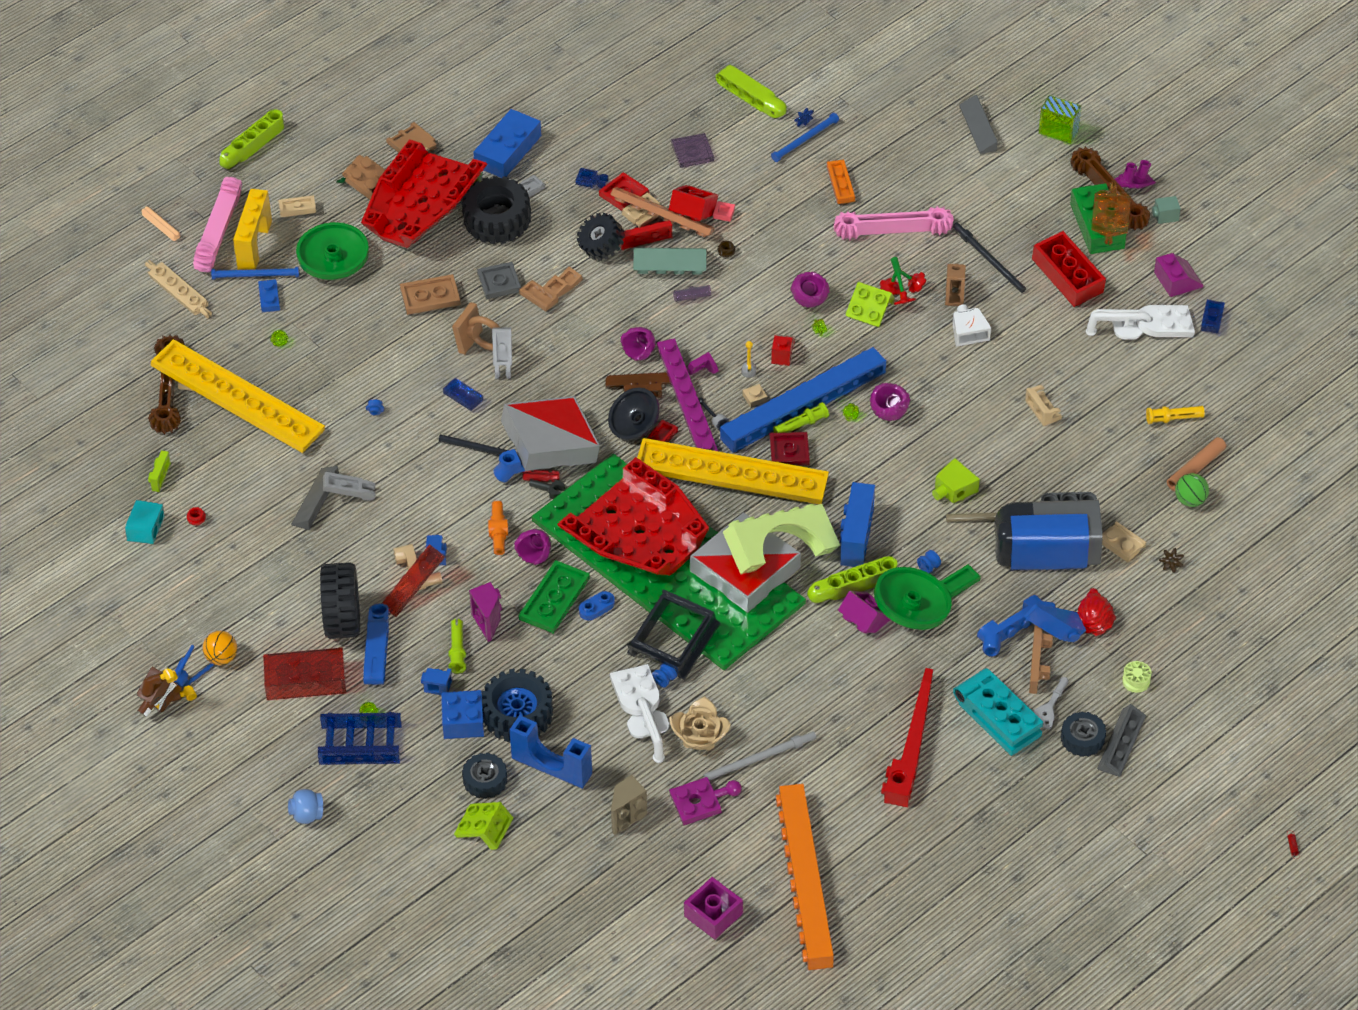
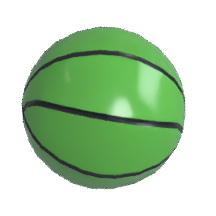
M1195 473L1183 475L1175 486L1176 497L1185 506H1200L1209 495V486L1206 479Z

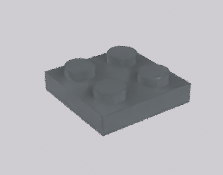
M512 262L477 269V275L486 300L519 293L521 285Z

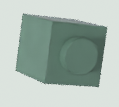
M1177 197L1155 199L1152 215L1156 217L1158 224L1179 221L1181 208Z

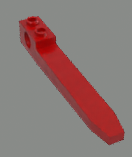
M925 668L901 760L893 759L892 765L887 766L885 778H888L887 783L883 782L881 794H884V803L908 808L917 774L933 679V669Z

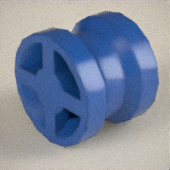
M928 550L925 556H920L917 559V564L921 570L930 574L933 568H938L941 565V559L935 551Z
M662 664L659 670L656 669L652 673V676L659 686L665 688L669 685L670 680L677 678V672L674 668Z

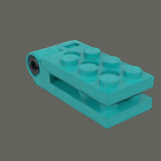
M984 668L953 688V694L959 705L1010 756L1042 736L1040 728L1043 727V721L988 668Z

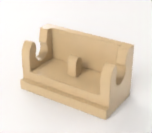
M1042 385L1029 387L1026 389L1025 401L1041 424L1046 426L1061 420L1062 415L1059 414L1061 410L1054 408L1044 391L1038 392L1043 390L1044 387Z

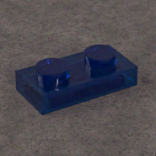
M1207 299L1200 331L1219 334L1225 302Z
M454 378L443 388V394L470 411L483 401L482 394L457 378Z

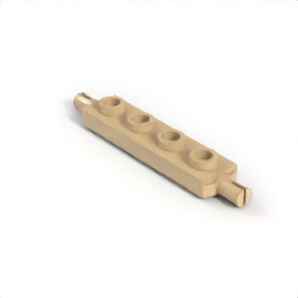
M151 260L146 261L145 266L150 269L148 274L151 279L194 315L202 313L206 318L211 317L212 312L206 308L208 302L202 295L163 262L155 265Z

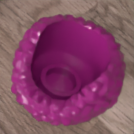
M816 272L800 273L793 280L790 289L795 301L807 308L821 305L830 293L828 282Z
M882 383L875 386L871 393V410L882 420H898L903 417L909 408L910 395L903 387L897 384Z

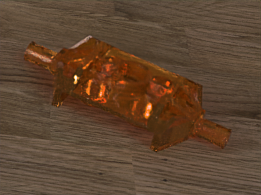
M1113 182L1110 183L1109 190H1100L1094 196L1091 230L1105 235V244L1107 245L1108 241L1109 245L1113 243V236L1128 233L1131 197L1126 192H1119L1116 182L1114 186Z

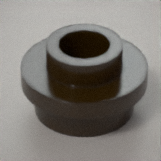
M722 241L717 248V252L722 257H731L735 254V246L731 241Z

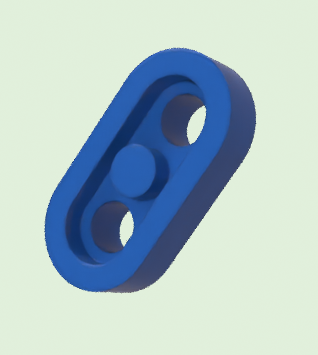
M603 591L585 600L579 605L580 617L590 621L610 611L615 605L614 595Z

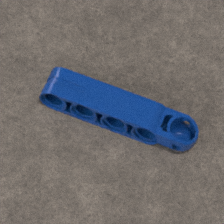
M381 603L374 604L369 608L363 673L364 685L385 684L389 608Z

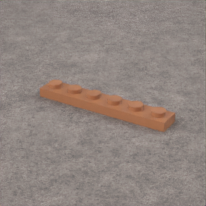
M619 187L613 188L611 195L618 202L625 203L626 201L631 203V207L641 210L643 208L648 210V214L655 217L660 215L664 217L663 220L665 221L670 220L671 223H679L683 229L690 230L691 228L696 230V234L700 236H710L714 232L715 227L700 221L691 220L686 215L675 214L667 207Z

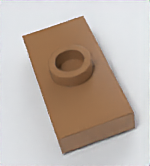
M533 280L519 290L520 295L546 312L559 302V298Z

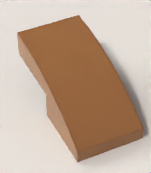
M568 267L559 277L554 275L543 287L557 297H560L583 280V277L571 267Z

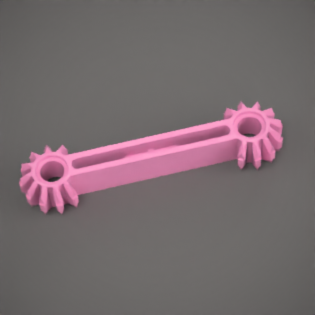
M225 177L223 179L203 236L196 247L193 265L194 269L200 272H210L213 269L233 211L239 202L242 182L235 177Z
M938 206L935 209L930 207L928 211L856 215L855 211L853 213L847 211L846 213L841 212L839 216H836L834 231L843 240L845 238L849 240L851 238L857 239L859 235L931 231L932 235L938 233L940 236L941 233L947 234L948 230H951L954 217L950 210H946L945 207L939 208Z

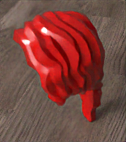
M1091 588L1087 596L1081 600L1077 613L1086 629L1085 633H1092L1098 636L1112 628L1116 616L1113 606H1111L1107 598L1103 597L1096 588Z

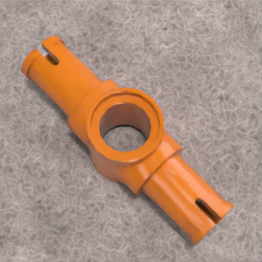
M501 501L492 502V516L488 520L489 537L493 540L495 555H503L505 553V539L508 536V520L503 515V503Z

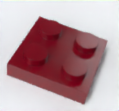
M807 432L770 433L771 461L796 466H810Z

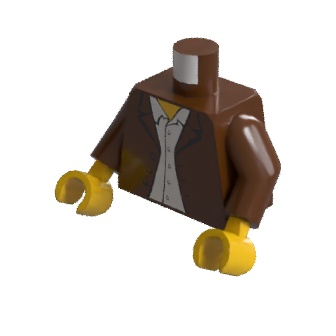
M152 666L137 692V696L143 701L137 711L148 717L153 708L163 712L171 702L181 700L184 696L188 701H192L197 698L193 687L189 685L181 691L182 688L174 682L178 679L174 670L167 668L161 672Z

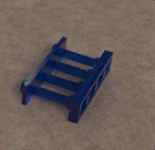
M401 713L320 714L321 728L326 729L325 746H318L319 765L400 764L399 745H394L395 728H402ZM355 728H367L366 746H354ZM375 728H387L385 746H374ZM334 729H346L345 746H333Z

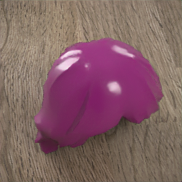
M644 327L630 328L626 333L622 334L620 340L625 354L634 361L646 360L656 346L654 334L651 330Z
M528 530L521 533L514 541L516 553L526 563L537 565L548 559L551 550V539L543 530Z

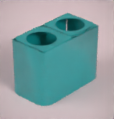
M141 500L135 501L125 527L127 541L154 544L165 516L163 504Z

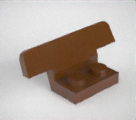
M667 372L609 375L606 377L605 388L624 387V392L633 388H645L651 391L656 398H662V384H671Z

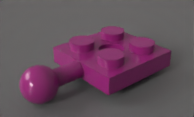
M708 777L669 789V793L684 826L722 813L717 798L727 794L737 796L741 793L742 786L740 782L731 780L726 784V787L713 791ZM694 798L701 800L698 804L690 802Z

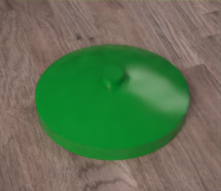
M331 222L317 225L305 232L297 243L296 255L300 267L309 275L320 279L335 280L351 276L365 265L369 256V245L366 236L358 228L345 223Z
M896 567L889 569L878 578L874 588L876 604L883 614L895 623L907 628L918 630L935 628L947 619L951 610V596L943 583L933 575L917 568Z

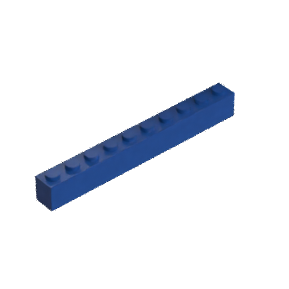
M874 347L865 350L859 355L847 359L842 364L817 375L815 378L803 382L796 388L788 390L769 402L757 406L748 413L725 423L720 427V439L732 453H735L773 433L774 426L803 414L806 409H812L821 402L826 405L885 374L886 360Z

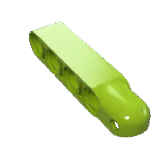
M728 65L715 75L716 81L720 86L757 110L766 113L772 118H778L786 114L787 106L784 101L776 97L770 89L734 66Z
M277 109L269 111L235 138L221 152L220 166L225 169H231L237 163L247 160L283 131L284 120L282 112Z
M887 556L830 575L826 579L814 582L809 588L807 596L811 602L820 603L829 599L839 600L845 598L849 591L863 592L874 588L878 578L885 571L897 567V560Z

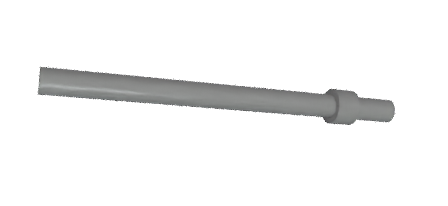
M813 731L803 736H794L790 738V741L705 773L703 777H708L710 781L791 748H800L804 743L817 739L816 734Z

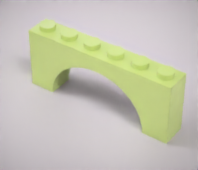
M809 504L801 509L795 507L788 512L781 510L773 515L767 513L756 519L754 517L747 518L743 522L736 520L729 523V527L723 531L740 574L756 571L766 563L763 555V544L768 533L786 532L799 537L811 548L815 557L830 554L840 546L823 504L815 506L814 504Z

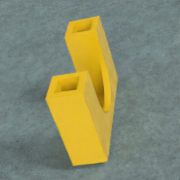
M250 188L233 239L238 270H253L257 268L259 262L258 232L268 233L272 223L268 190Z

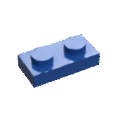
M277 280L258 281L262 313L280 311Z

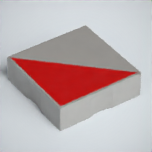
M575 396L504 404L501 422L516 447L517 455L525 471L547 469L562 465L573 466L596 463L600 445Z
M743 512L733 521L739 520L743 522L750 517ZM727 525L690 556V571L710 586L720 590L729 600L748 613L766 598L772 589L785 582L800 569L801 553L775 534L768 533L763 544V555L766 563L756 571L740 574L723 534V531L729 527Z

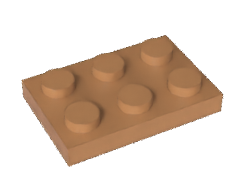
M453 274L400 284V291L407 315L461 305Z

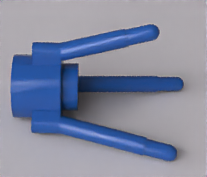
M191 645L185 657L181 658L175 669L178 679L174 682L181 688L183 686H190L192 682L214 666V664L210 663L188 680L189 675L183 668L195 647L194 645Z

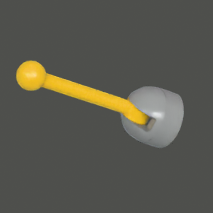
M747 341L745 344L747 347V362L742 365L741 373L744 377L751 378L756 375V365L751 362L753 343Z

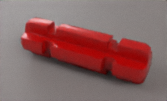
M549 470L524 471L522 478L526 481L534 479L546 482L551 480V482H554L555 480H560V472L554 470L552 472H549Z

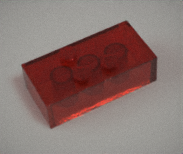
M343 647L263 654L264 686L267 700L347 693Z

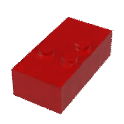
M1064 231L1034 245L1032 260L1073 307L1104 293L1106 278Z

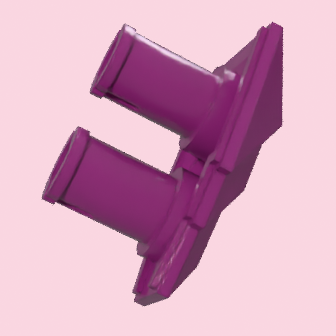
M1141 160L1139 168L1135 163L1128 162L1123 174L1115 178L1121 187L1140 189L1156 183L1148 174L1151 163L1148 160Z

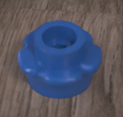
M370 400L366 410L371 415H380L384 411L383 402L380 400Z

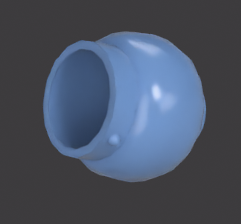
M309 789L296 791L293 798L288 800L289 815H293L294 820L301 824H309L315 820H321L323 816L322 794L315 793Z

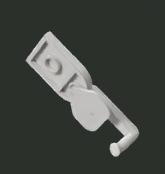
M1147 305L1140 310L1097 309L1091 313L1086 329V334L1093 336L1097 332L1095 328L1097 321H1112L1115 335L1121 339L1135 340L1143 333L1153 337H1194L1195 334L1188 305Z
M648 664L610 673V680L621 708L632 715L627 722L630 734L635 738L651 736L654 744L653 760L657 763L663 762L665 756L663 754V742L660 734L669 729V721L665 713L655 710L659 706L660 697Z

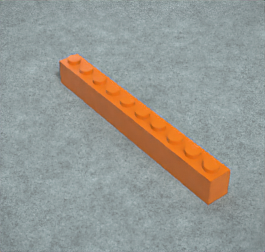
M804 784L779 786V794L775 795L776 806L781 808V811H778L779 823L784 825V828H781L782 840H786L787 845H784L785 858L789 857L790 861L787 862L788 875L792 874L793 878L790 880L791 892H795L796 896L793 897V907L798 909L796 924L797 927H801L799 942L800 945L804 944L802 960L807 962L808 970L833 968L834 955Z

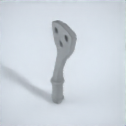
M1062 677L1059 680L1056 689L1053 690L1051 700L1033 711L1043 721V727L1041 728L1052 729L1054 722L1053 707L1068 685L1067 677Z

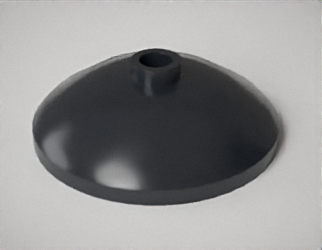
M633 388L622 393L614 401L609 411L608 424L612 433L625 441L637 440L648 434L655 426L659 417L660 406L658 399L651 391L645 388Z

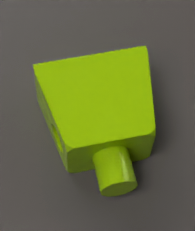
M954 458L936 475V489L932 491V495L936 500L946 497L950 502L956 503L979 491L980 479Z

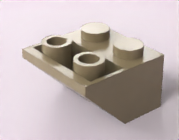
M632 775L617 783L614 788L611 806L612 833L614 835L626 830L629 825L642 820L647 815V791Z

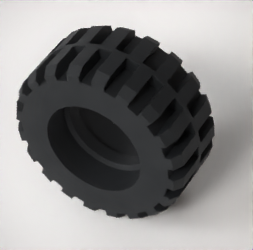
M493 176L490 179L487 177L483 178L481 182H475L474 186H471L463 196L462 201L463 220L468 233L472 234L475 239H480L484 243L490 242V244L499 242L504 244L506 241L510 240L511 242L515 240L517 236L520 237L528 229L531 222L530 198L525 187L520 183L518 184L517 181L509 180L508 177L503 176L502 178ZM494 205H505L507 208H510L501 214L483 212L484 209L487 210L494 207Z
M351 562L324 564L321 566L320 592L325 637L329 639L356 637L360 634V604L356 566Z

